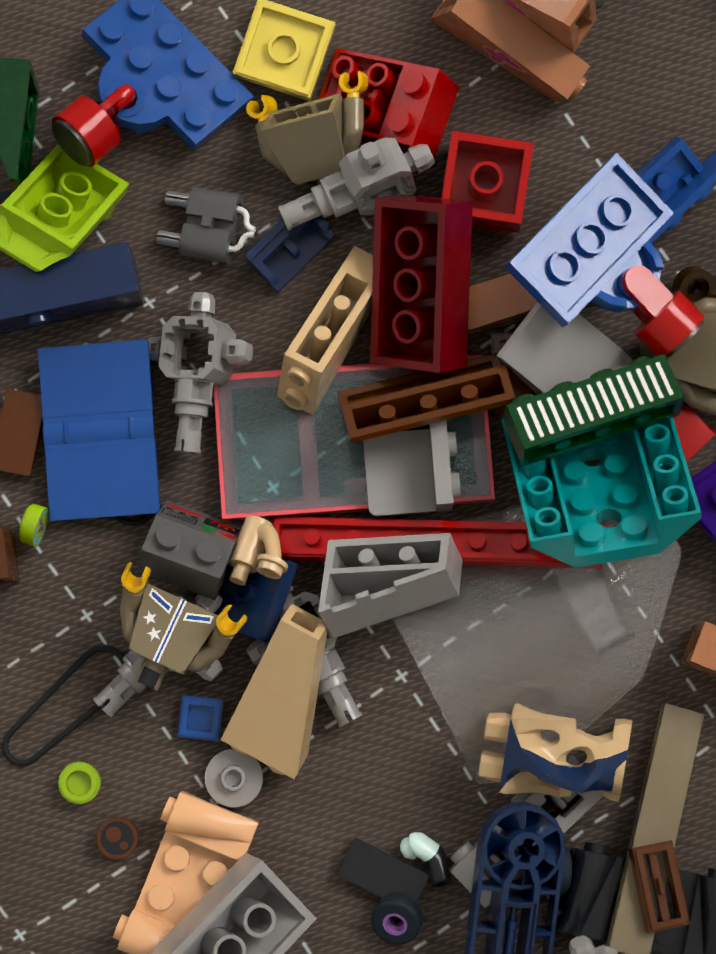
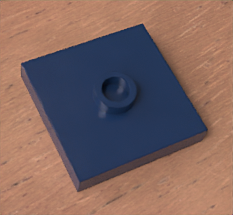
M282 558L288 564V569L285 573H282L280 579L265 577L257 571L256 573H249L245 585H238L230 581L229 578L234 568L230 566L220 595L223 598V602L215 614L219 615L227 605H232L228 611V616L233 622H238L244 614L247 616L246 623L237 633L269 643L276 630L298 563Z

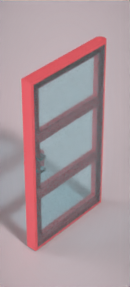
M483 355L467 356V360ZM370 363L341 365L313 415L303 410H295L277 397L281 370L233 373L223 385H214L222 520H245L246 516L249 515L273 518L369 511L363 440L351 443L345 427L337 392L419 372L420 370ZM488 410L446 420L447 432L455 431L457 456L450 457L451 473H459L461 498H453V505L494 502L495 492ZM429 424L403 431L429 429Z

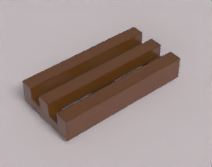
M672 840L628 849L646 933L689 925L690 921ZM659 851H662L676 915L675 919H670L656 854ZM645 854L649 866L660 922L656 921L654 906L652 902L651 892L649 888L648 878L643 859V855Z

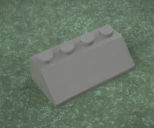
M245 853L148 954H284L317 918L261 859Z

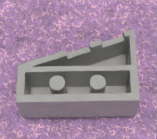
M440 533L328 540L318 614L332 638L459 596L463 559L451 534Z

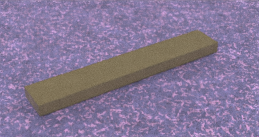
M667 703L661 705L628 849L672 840L675 847L705 714ZM627 851L606 946L616 949L617 953L650 954L655 932L646 933L630 855L629 851ZM659 851L656 854L665 889L667 873L662 851ZM645 854L643 855V859L648 878L649 888L651 892L652 902L654 906L656 921L658 922L659 913L657 909L647 857Z

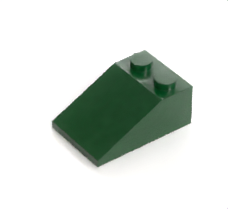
M0 58V158L13 191H15L31 173L40 89L30 60Z

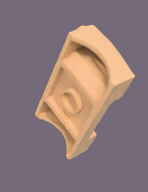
M184 791L179 793L177 799L169 797L160 819L167 822L166 832L135 909H133L130 917L122 914L115 929L113 938L119 940L117 950L127 954H148L245 853H248L259 821L237 814Z

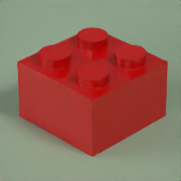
M452 131L442 198L473 201L472 226L519 233L534 143Z

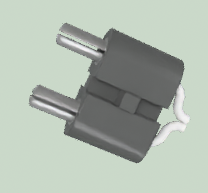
M193 187L190 194L173 191L166 192V205L186 208L188 218L187 223H183L181 234L159 230L157 233L158 237H156L157 244L179 247V253L183 257L230 264L234 252L239 251L248 238H254L256 227L249 223L250 216L244 208V197L242 194ZM243 215V224L250 232L244 233L236 245L238 237L235 236L237 227L240 228Z

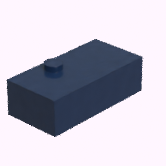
M128 242L73 253L71 256L57 261L39 272H35L23 264L0 269V335L145 304L136 259Z

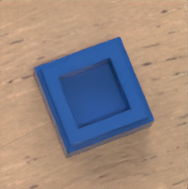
M182 695L177 737L220 741L224 700Z

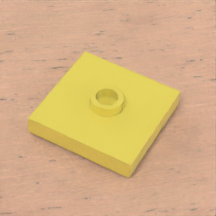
M257 0L233 70V75L236 78L310 101L336 23L268 0Z

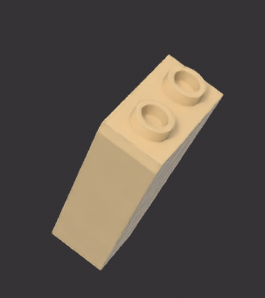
M356 246L353 247L284 354L277 397L295 410H303L311 415L315 413L372 311L373 255Z
M293 604L289 606L280 620L221 738V741L229 744L237 753L249 755L266 764L273 772L287 775L292 779L296 778L309 752L328 631L323 620Z

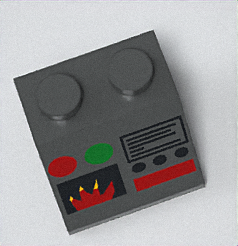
M167 500L156 514L142 546L138 572L143 574L147 566L150 568V576L216 600L229 570V560L242 527Z

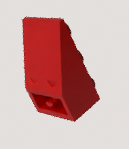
M336 48L318 99L340 93L343 99L347 98V92L343 91L339 85L340 76L344 72L349 73V86L353 89L359 81L358 71L365 73L369 81L368 87L365 92L359 94V98L364 100V129L361 142L366 144L371 141H378L384 137L396 138L403 154L408 152L407 148L419 144H427L433 158H435L460 87L437 68Z

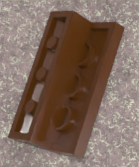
M497 353L468 359L467 367L443 373L419 371L338 391V401L351 443L508 405L516 397L506 366H501L499 357L496 356Z

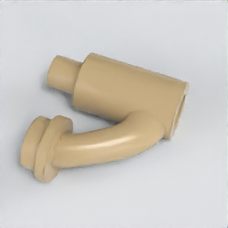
M253 515L246 516L229 560L230 565L234 567L229 578L230 581L238 585H245L249 573H256L257 571L265 577L280 579L282 573L287 571L288 564L282 560L281 545L277 531L272 523L264 518Z

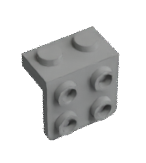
M446 420L429 424V429L400 431L363 440L368 508L372 516L382 517L452 511L453 498H461L459 473H451L450 457L457 456L455 431L447 432Z

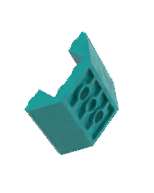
M673 418L523 467L504 425V419H501L531 548L574 568L660 554L701 519L700 506ZM588 460H599L603 462L602 464L593 467L587 466L585 464V462ZM606 520H614L619 523L612 528H605L600 525L601 522Z

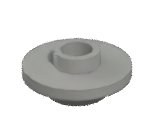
M233 749L224 750L215 755L205 771V785L208 793L217 803L226 807H241L250 803L257 797L262 788L263 771L258 760L249 755L239 754Z

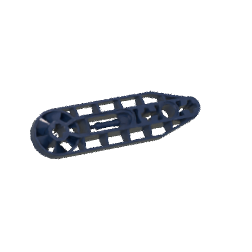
M524 801L508 803L493 811L482 825L477 842L464 954H474L476 931L486 933L484 954L501 953L506 906L511 907L510 917L506 919L502 954H514L516 930H518L519 922L516 920L517 908H521L516 954H533L535 937L544 936L542 954H553L565 857V840L557 820L539 805ZM496 825L502 828L500 833L494 830ZM524 839L528 841L527 845H523ZM515 846H520L519 852L515 850ZM501 850L504 854L501 861L490 865L488 856ZM542 860H545L548 864H544ZM484 867L493 877L492 880H483ZM523 869L522 879L513 880L518 870ZM551 879V885L543 884ZM510 888H514V889L522 890V891H519V892H509V889H510ZM481 890L492 891L488 921H478ZM540 895H549L546 926L536 925Z

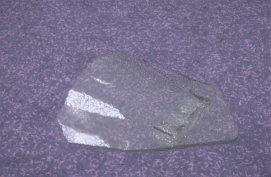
M521 506L463 520L525 522ZM606 520L600 524H604L605 528H612L619 523L614 520ZM676 540L660 554L603 563V569L462 565L459 596L392 618L435 698L477 784L501 783L478 776L483 750L504 754L506 751L507 743L484 739L489 713L512 714L514 704L519 703L540 713L577 719V729L585 731L643 679L656 643L681 559L680 544ZM553 730L541 732L542 738L549 741L559 736Z

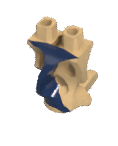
M519 703L514 704L512 714L489 713L484 739L507 743L506 751L504 754L483 750L478 776L491 781L501 782L499 793L502 794L541 793L561 798L570 797L572 791L579 793L600 791L609 800L619 802L632 720L615 719L612 732L593 736L577 729V719L540 713ZM553 730L559 736L549 741L542 738L541 732ZM573 750H582L587 754V758L582 764L575 766L570 765L566 761V755Z

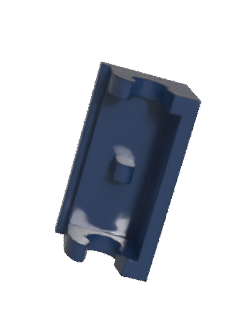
M321 216L293 227L289 231L283 218H281L244 255L245 260L264 281L279 293L335 238V234L331 231L332 227Z

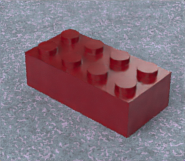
M404 194L375 198L370 364L435 373L467 367L473 201Z

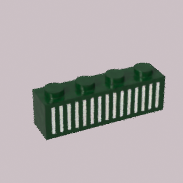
M665 354L654 358L643 356L620 369L613 371L612 369H602L592 374L589 379L576 383L571 381L562 382L555 385L550 391L536 396L532 394L519 396L506 405L504 425L523 467L679 416L684 396Z

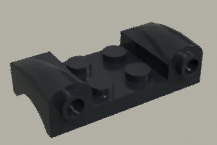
M585 842L584 849L573 847L571 854L572 878L570 887L564 895L556 929L559 932L577 936L584 935L591 939L607 941L626 858L609 855V846ZM708 868L707 875L678 869L690 924L656 931L651 950L666 954H716V869ZM667 878L665 896L670 919H675L676 915Z

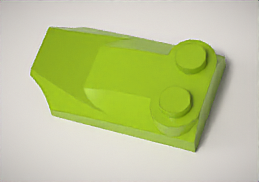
M57 144L1 205L0 251L35 272H39L49 265L71 256L102 221L112 216L116 205L125 196L129 183L98 164H95L93 167H87L76 163Z

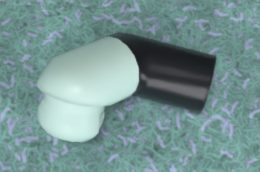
M421 832L411 833L409 837L401 841L400 850L405 858L413 860L418 857L427 864L432 887H443L452 883L445 850L441 845Z

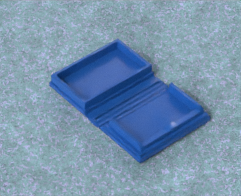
M148 339L38 348L50 521L158 513L161 506L157 450L154 439Z

